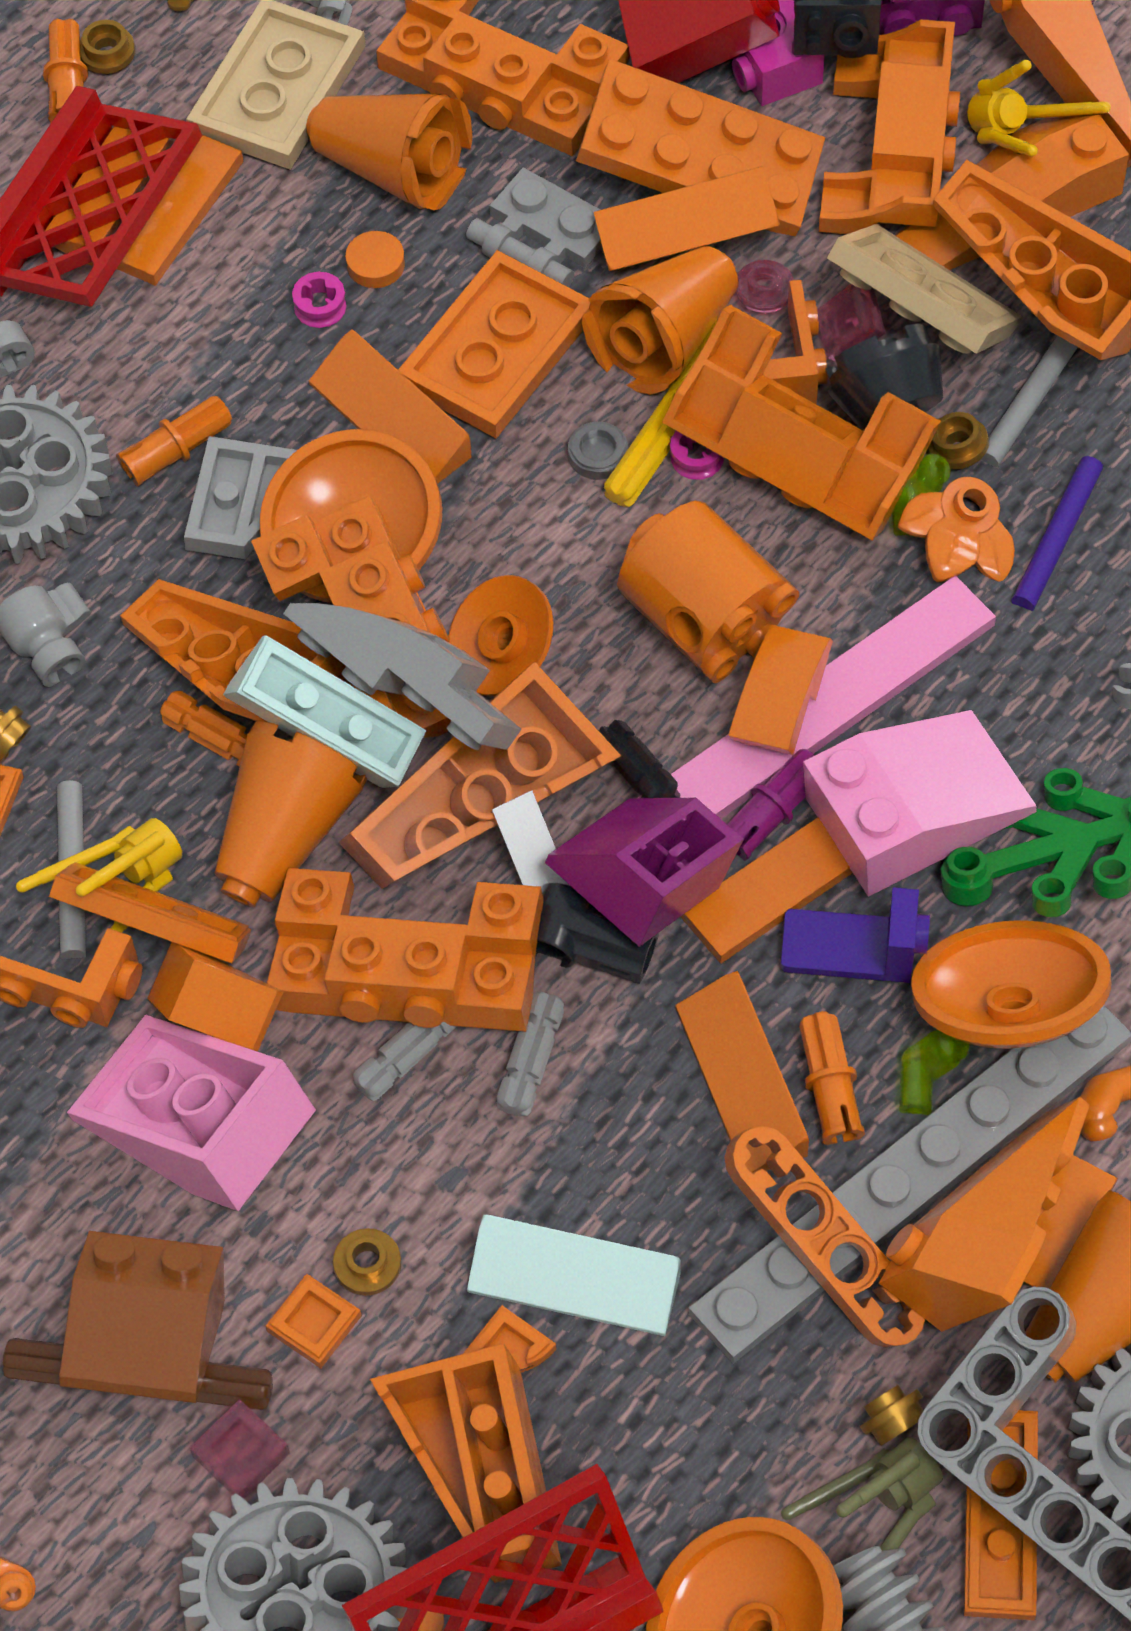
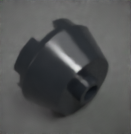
M912 324L904 326L902 331L905 338L900 340L894 337L878 341L877 336L870 337L834 357L837 366L825 368L832 385L828 394L861 430H865L881 397L887 392L924 412L942 401L941 348L939 344L932 343L925 325Z

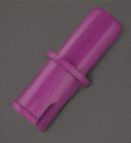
M807 749L798 750L765 785L756 784L751 789L753 797L727 823L728 826L744 838L736 854L744 861L752 856V852L781 822L787 825L793 820L792 810L806 797L803 761L815 756Z

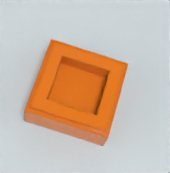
M306 1274L265 1327L269 1334L321 1369L362 1317V1313L359 1308Z

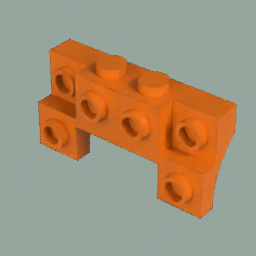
M405 0L406 13L376 50L378 69L429 91L430 94H447L452 98L460 99L465 103L468 110L479 114L480 118L494 129L503 130L508 127L572 157L581 145L609 58L623 64H627L630 60L628 44L583 24L578 25L558 54H555L469 16L479 0Z
M920 19L906 28L879 35L878 54H867L860 58H845L837 55L833 95L878 99L871 170L861 172H824L819 232L849 234L878 224V222L929 227L937 226L938 211L933 206V200L940 192L942 172H953L956 137L945 136L946 126L957 127L960 91H949L955 22Z
M731 304L722 309L700 355L676 391L662 423L728 459L729 465L739 474L753 479L762 478L781 489L783 497L789 502L803 508L813 507L873 541L884 530L908 480L916 473L941 421L887 392L881 397L865 430H861L764 376V371L782 333Z
M370 495L315 522L306 514L251 541L271 589L279 601L324 584L335 606L349 607L408 623L449 642L448 635L435 609L432 607L424 611L416 592L426 587L410 554L400 558L379 508ZM376 690L373 695L365 693L424 728L426 732L423 738L437 737L448 732L447 726L451 720L437 708L433 712L425 710L404 694L399 695L381 690Z
M288 868L275 917L279 938L267 984L283 991L276 1011L339 1016L361 1023L388 1020L410 1022L419 1027L433 1028L445 1022L450 1026L526 1032L533 999L536 946L544 903L541 886L477 882L468 925L349 916L355 887L351 872Z

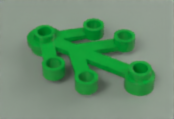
M1058 768L1050 771L1044 779V797L1049 807L1059 811H1068L1074 808L1103 819L1087 824L1036 808L1035 813L1006 828L1013 827L1043 837L987 854L974 847H961L952 851L941 867L944 896L957 905H977L986 901L992 894L994 878L1059 859L1051 873L1037 877L1032 884V906L1034 910L1045 917H1058L1070 909L1071 893L1096 849L1120 841L1113 855L1103 856L1094 863L1093 888L1098 895L1107 899L1124 897L1131 890V796L1123 799L1083 787L1080 774L1069 768ZM1059 784H1066L1072 787V789L1059 791L1054 789V787ZM1117 875L1120 876V878L1109 879L1106 878V876ZM1048 893L1059 894L1057 897H1046L1044 895Z

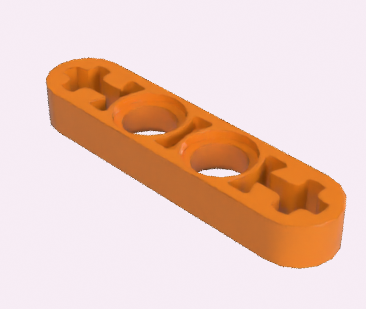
M767 1126L752 1127L734 1136L727 1146L724 1157L726 1170L731 1179L859 1332L872 1344L882 1347L906 1345L916 1339L923 1329L925 1319L883 1286L876 1287L872 1291L886 1305L897 1302L901 1303L904 1309L898 1316L899 1322L904 1326L901 1331L896 1327L881 1329L878 1322L882 1319L884 1312L873 1297L863 1298L859 1303L855 1300V1294L871 1287L878 1276L882 1278L890 1261L788 1139L776 1129ZM749 1143L752 1147L756 1148L766 1144L772 1152L766 1160L772 1172L777 1178H780L791 1171L796 1180L780 1187L773 1197L770 1198L765 1190L777 1183L763 1169L752 1173L747 1169L745 1163L750 1159L751 1154L746 1145ZM799 1191L810 1194L819 1205L820 1214L817 1223L813 1228L805 1231L793 1226L786 1215L788 1199L793 1193ZM840 1244L852 1245L860 1252L863 1258L862 1274L852 1283L839 1280L831 1270V1254Z

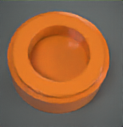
M369 231L358 235L349 243L346 249V264L349 276L357 284L368 288H382L391 285L400 278L404 271L405 259L402 244L395 236L383 231Z

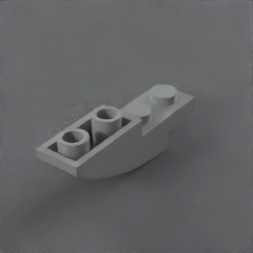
M290 603L283 613L301 628L297 637L302 643L324 657L328 658L332 654L346 666L342 671V675L355 687L370 695H373L376 690L399 695L404 694L415 704L430 712L437 708L451 720L447 726L448 731L462 743L475 750H479L482 745L507 750L521 731L519 726L476 692L490 670L465 651L432 633L401 621L349 607L328 604Z

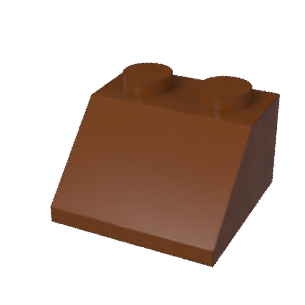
M89 1231L72 1280L59 1374L60 1386L196 1403L224 1307L223 1247Z

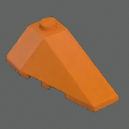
M989 0L993 10L996 13H1001L1007 31L1065 103H1110L1111 110L1108 113L1100 114V116L1129 153L1127 168L1131 167V101L1091 0Z
M1100 114L1046 117L1010 135L1035 145L1038 148L1036 156L1030 157L998 145L976 164L1071 217L1122 194L1129 153ZM939 212L936 227L907 225L895 235L948 270L980 257Z
M966 159L933 200L934 208L1050 332L1099 360L1127 354L1131 349V251Z
M158 579L120 615L122 623L126 628L223 710L255 721L267 722L229 700L223 694L234 675L264 635H267L349 685L354 686L342 675V671L346 667L332 654L327 658L314 652L299 640L297 635L301 628L294 622Z
M1078 1097L1046 1112L914 1225L908 1224L902 1228L887 1249L886 1257L891 1261L879 1284L941 1332L1011 1305L1039 1254L1047 1233L1036 1224L1037 1220L1044 1210L1048 1211L1056 1205L1061 1192V1188L1053 1183L1051 1179L1071 1160L1090 1104L1081 1097Z

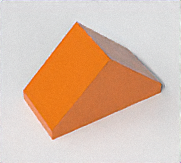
M171 942L147 999L169 1021L258 1052L283 991L214 957Z

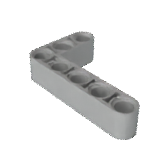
M1034 1286L1022 1290L1016 1295L1013 1303L1005 1307L926 1406L919 1418L917 1433L921 1445L929 1455L1131 1621V1587L1124 1590H1113L1105 1583L1102 1575L1103 1563L1111 1553L1118 1550L1131 1551V1536L1003 1432V1429L1070 1347L1076 1335V1320L1073 1311L1061 1296L1049 1288ZM1040 1305H1050L1058 1309L1060 1316L1059 1326L1052 1336L1043 1340H1033L1026 1336L1024 1319L1030 1310ZM998 1359L1010 1361L1016 1372L1012 1387L1006 1393L998 1396L984 1393L980 1384V1377L984 1367L991 1361ZM953 1414L965 1415L969 1419L971 1426V1436L967 1444L955 1451H944L939 1446L936 1437L940 1422ZM1018 1459L1024 1464L1027 1472L1026 1483L1023 1489L1010 1497L998 1496L991 1484V1475L995 1466L1003 1460ZM1063 1504L1075 1505L1081 1511L1083 1517V1528L1079 1536L1067 1543L1054 1542L1046 1529L1047 1518L1050 1512Z

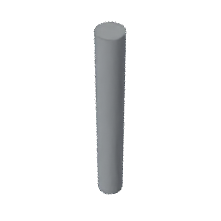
M1056 336L990 434L989 448L981 461L996 468L999 466L1078 348L1077 346Z
M63 781L57 785L58 862L84 851L82 784L77 781ZM59 901L60 958L86 957L85 910Z

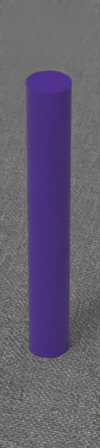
M1090 456L1081 458L1011 599L1013 604L1034 611L1103 470L1102 463L1096 458Z

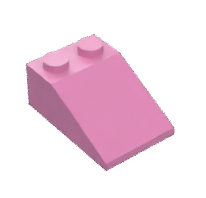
M972 710L859 733L803 761L806 800L816 816L820 818L868 897L948 857L955 849L968 847L1036 812V804Z
M145 1015L67 1113L74 1122L189 1193L239 1211L316 1109L283 1060Z

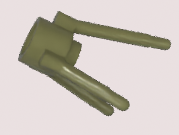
M907 1437L891 1451L883 1448L861 1466L784 1507L781 1511V1516L785 1520L793 1519L869 1479L867 1484L836 1507V1513L839 1517H847L876 1496L885 1506L893 1511L898 1510L903 1505L906 1511L880 1546L882 1551L899 1549L918 1520L936 1506V1502L929 1492L943 1481V1474L937 1461L928 1454L921 1443L911 1437ZM847 1609V1610H844V1611H846V1612H851V1611H853L854 1609Z

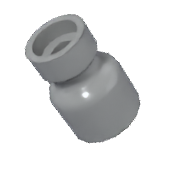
M63 583L48 592L42 586H29L13 593L0 604V633L16 654L22 657L33 658L32 669L44 686L51 687L60 682L57 670L63 668L72 675L84 666L85 656L71 638H64V636L91 615V611L71 583Z

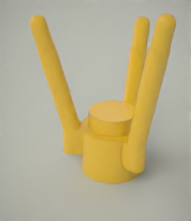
M1023 60L994 78L981 79L978 82L979 92L971 98L967 114L972 129L978 133L977 140L980 144L994 143L1020 154L1033 157L1038 153V148L1035 145L1007 135L1018 130L1026 119L1104 114L1111 110V105L1108 102L1027 105L1024 98L1015 90L1003 88L1031 69V62Z
M150 818L137 829L127 826L114 837L19 880L16 883V889L21 893L54 880L58 873L74 862L85 866L114 853V861L76 887L77 895L81 897L86 896L120 873H123L134 883H139L144 879L146 882L143 886L144 888L158 892L173 880L168 868L182 858V849L175 835L163 822L156 818ZM116 921L110 927V929L121 933L128 928L127 925Z

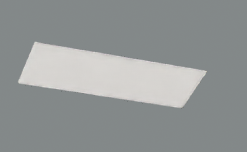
M529 791L492 809L523 885L541 886V889L544 884L550 882L569 885L545 864L548 854L556 848L533 791Z

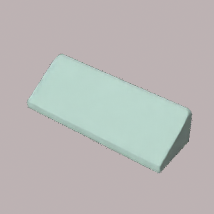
M267 635L261 637L223 694L229 700L265 721L279 725V729L293 737L297 731L332 748L358 766L355 771L356 774L366 775L368 781L382 788L398 787L426 732L424 728Z
M483 1215L478 1231L467 1292L665 1336L680 1278L681 1260L673 1255L492 1215Z

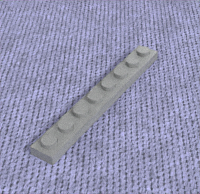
M1103 1006L1083 1026L1064 1037L1035 1046L1013 1048L836 1189L833 1194L877 1247H879L1130 1044L1131 1032ZM816 1205L796 1221L793 1226L804 1231L813 1228L819 1218V1205ZM778 1236L689 1307V1316L734 1364L821 1294L824 1289L780 1236ZM840 1244L831 1254V1270L839 1279L863 1260L860 1252L852 1245Z

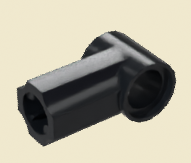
M551 882L544 884L542 887L544 903L538 930L535 958L538 953L561 960L560 966L565 968L571 967L576 962L640 984L654 954L659 933L639 947L571 886Z

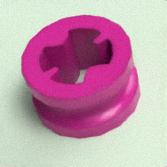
M318 271L301 277L294 285L292 297L295 314L305 325L315 328L329 327L337 323L345 314L347 306L343 283L338 277L327 272ZM326 293V306L313 307V294Z
M675 431L670 442L671 463L681 476L702 480L712 477L721 469L724 457L706 448V452H702L701 459L688 457V448L692 450L693 443L697 442Z

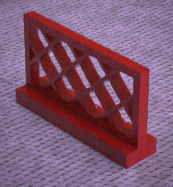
M76 86L0 198V297L3 296L7 288H12L92 307L203 136L198 124L102 104L95 89ZM112 126L129 129L132 132L130 135L101 146L113 129ZM165 138L176 139L171 148L148 157L145 149L146 146ZM139 150L142 160L112 173L110 172L108 162ZM101 166L104 176L74 188L84 172ZM149 176L150 180L144 190L126 198H120L117 189ZM111 192L114 203L88 214H82L81 204ZM73 208L76 219L45 231L55 215ZM121 219L122 223L116 233L93 242L90 231ZM83 235L86 246L60 257H54L52 247ZM42 251L45 252L48 262L26 271L20 270L28 257ZM93 262L94 266L82 284L62 279V274Z
M598 1464L342 1605L353 1631H371L367 1621L393 1606L407 1608L397 1631H418L427 1611L451 1615L443 1631H465L470 1619L493 1623L487 1631H631L664 1612L656 1590L645 1577L608 1479ZM592 1495L595 1496L597 1504L585 1529L563 1525L572 1506ZM522 1534L535 1536L522 1564L499 1559L509 1541ZM554 1540L577 1544L564 1572L542 1568ZM596 1548L617 1552V1558L589 1574L583 1575ZM457 1570L471 1572L459 1599L435 1595L443 1578ZM491 1576L514 1580L501 1607L478 1603ZM533 1584L556 1587L553 1594L525 1610H521Z

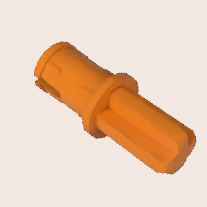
M71 18L66 20L54 19L49 24L50 61L43 67V78L48 83L49 88L48 119L50 123L76 86L84 87V82L88 78L87 66L80 61L79 24Z
M211 396L172 422H169L166 418L159 422L160 428L150 433L149 436L117 453V460L129 478H134L133 482L138 487L157 472L179 459H182L184 462L191 459L189 451L207 441L209 436L213 437L229 427L232 420L230 411L218 396Z
M827 1011L816 1012L813 1015L803 1017L799 1028L810 1073L805 1078V1087L809 1091L814 1092L822 1129V1141L825 1145L838 1143L836 1136L842 1134L844 1142L859 1140L865 1135L864 1126L861 1125L852 1084L857 1080V1072L855 1068L848 1066L838 1018Z

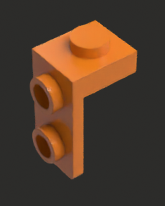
M792 280L789 281L788 315L796 357L770 359L763 375L817 405L818 385L827 384L828 376L825 368H827L824 348L814 349L812 336L819 334L817 306L815 300L805 301L802 281Z
M107 928L81 983L0 956V1000L15 1007H26L29 1001L49 1007L54 1017L73 1027L84 1028L88 1021L107 1027L120 999L130 1000L136 993L141 980L142 964L138 963L132 936Z

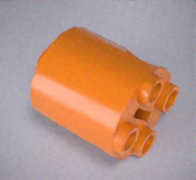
M696 500L680 505L666 515L661 513L655 514L637 528L629 541L617 582L620 593L712 683L724 680L735 669L739 659L746 653H749L755 659L771 624L777 626L780 623L784 614L793 607L800 594L785 577L705 502Z

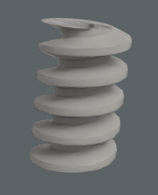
M874 1546L833 1566L839 1583H843L840 1587L843 1610L856 1609V1612L844 1624V1631H946L944 1626L922 1629L919 1623L934 1607L931 1600L908 1602L906 1596L920 1581L918 1575H894L892 1570L907 1555L904 1548L882 1551L880 1546Z

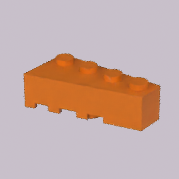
M533 662L490 701L494 707L521 728V731L507 750L482 745L479 750H475L452 736L338 842L382 889L427 865L428 862L430 863L456 849L457 846L465 844L466 841L468 842L497 826L498 823L492 809L529 791H533L535 799L539 803L544 798L552 796L572 785L573 782L581 780L621 756L536 662Z

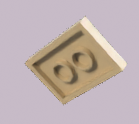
M261 0L186 118V121L197 123L204 136L241 150L244 154L291 170L310 139L306 130L309 113L325 97L336 96L366 46L364 31L274 0Z
M878 224L838 237L827 259L842 268L840 275L846 281L864 290H871L873 287L891 299L889 306L896 313L915 322H920L923 319L941 331L939 338L946 345L965 354H969L971 351L977 354L1008 339L1022 319V316Z

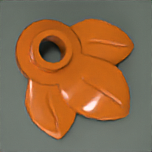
M975 477L957 478L950 482L943 492H928L915 496L902 511L898 528L906 534L926 538V559L934 581L943 582L967 571L975 564L983 575L1001 582L1007 577L1012 568L1015 552L1013 538L998 519L1000 514L999 499L992 487L986 482ZM963 498H968L980 507V511L968 509L964 504Z

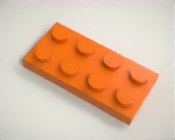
M609 58L576 161L662 193L764 166L780 223L779 226L765 230L796 236L801 228L826 137Z

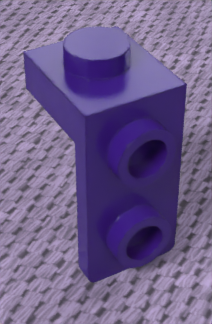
M893 887L889 917L788 909L785 912L781 955L782 971L787 973L910 983L914 953L927 954L930 915L917 914L919 889Z

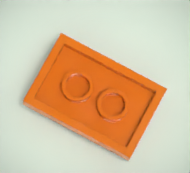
M496 250L398 370L442 410L497 439L582 333V316L589 309L591 301H588V297Z

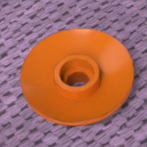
M504 575L489 579L476 587L464 599L453 618L448 638L449 643L465 651L490 670L476 690L477 693L483 696L495 697L533 662H536L541 667L549 651L553 636L551 606L544 592L536 584L514 575Z

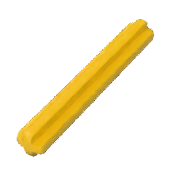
M714 326L681 376L671 385L604 483V495L613 503L627 508L632 506L669 453L671 437L676 430L662 422L676 391L700 355Z

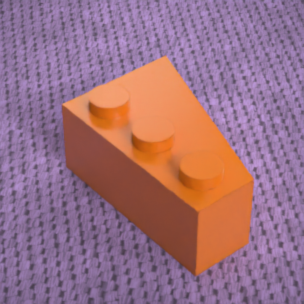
M504 1343L370 1379L463 1538L546 1492L521 1370ZM522 1534L509 1541L499 1559L522 1564L535 1536ZM554 1540L542 1568L551 1569L562 1566L557 1540ZM496 1576L490 1577L494 1583L509 1580Z

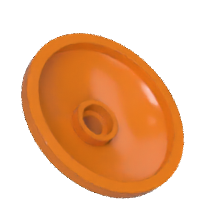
M351 429L337 431L305 444L280 466L271 479L262 501L260 533L262 536L306 514L315 522L370 495L379 508L400 558L410 554L418 570H420L431 555L440 533L443 510L441 494L436 479L425 460L404 441L392 435L373 430ZM324 584L300 592L310 598L332 603Z
M1025 920L983 924L965 929L943 939L921 957L916 964L911 979L914 1005L921 1017L931 1026L963 1043L980 1047L1005 1049L1044 1044L1072 1033L1083 1026L1104 1006L1112 985L1109 960L1105 952L1092 939L1061 925Z
M738 1518L724 1522L702 1533L678 1554L664 1573L656 1589L664 1612L648 1620L646 1624V1631H768L771 1629L772 1631H841L843 1622L842 1592L837 1574L828 1556L813 1539L786 1522L772 1518Z

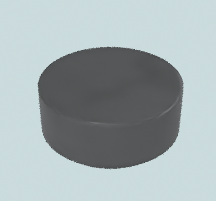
M590 422L580 426L573 432L568 442L570 465L579 475L593 480L607 479L628 450L626 436L618 427L607 422Z

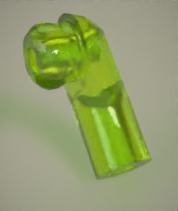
M932 453L923 457L916 473L908 480L892 512L893 533L895 536L909 535L898 528L899 519L907 503L921 493L940 492L943 484L950 478V466L942 456Z
M935 1030L908 1047L901 1058L899 1111L901 1113L922 1115L932 1113L933 1083L956 1068L967 1057L970 1045L955 1040L939 1030Z

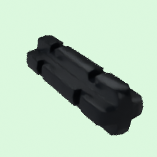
M614 720L608 727H600L598 731L621 755L612 761L615 762L613 766L638 794L642 795L641 798H680V793L677 790L678 782L667 770L662 769L663 765L638 737L634 736L635 733L627 723L622 720Z

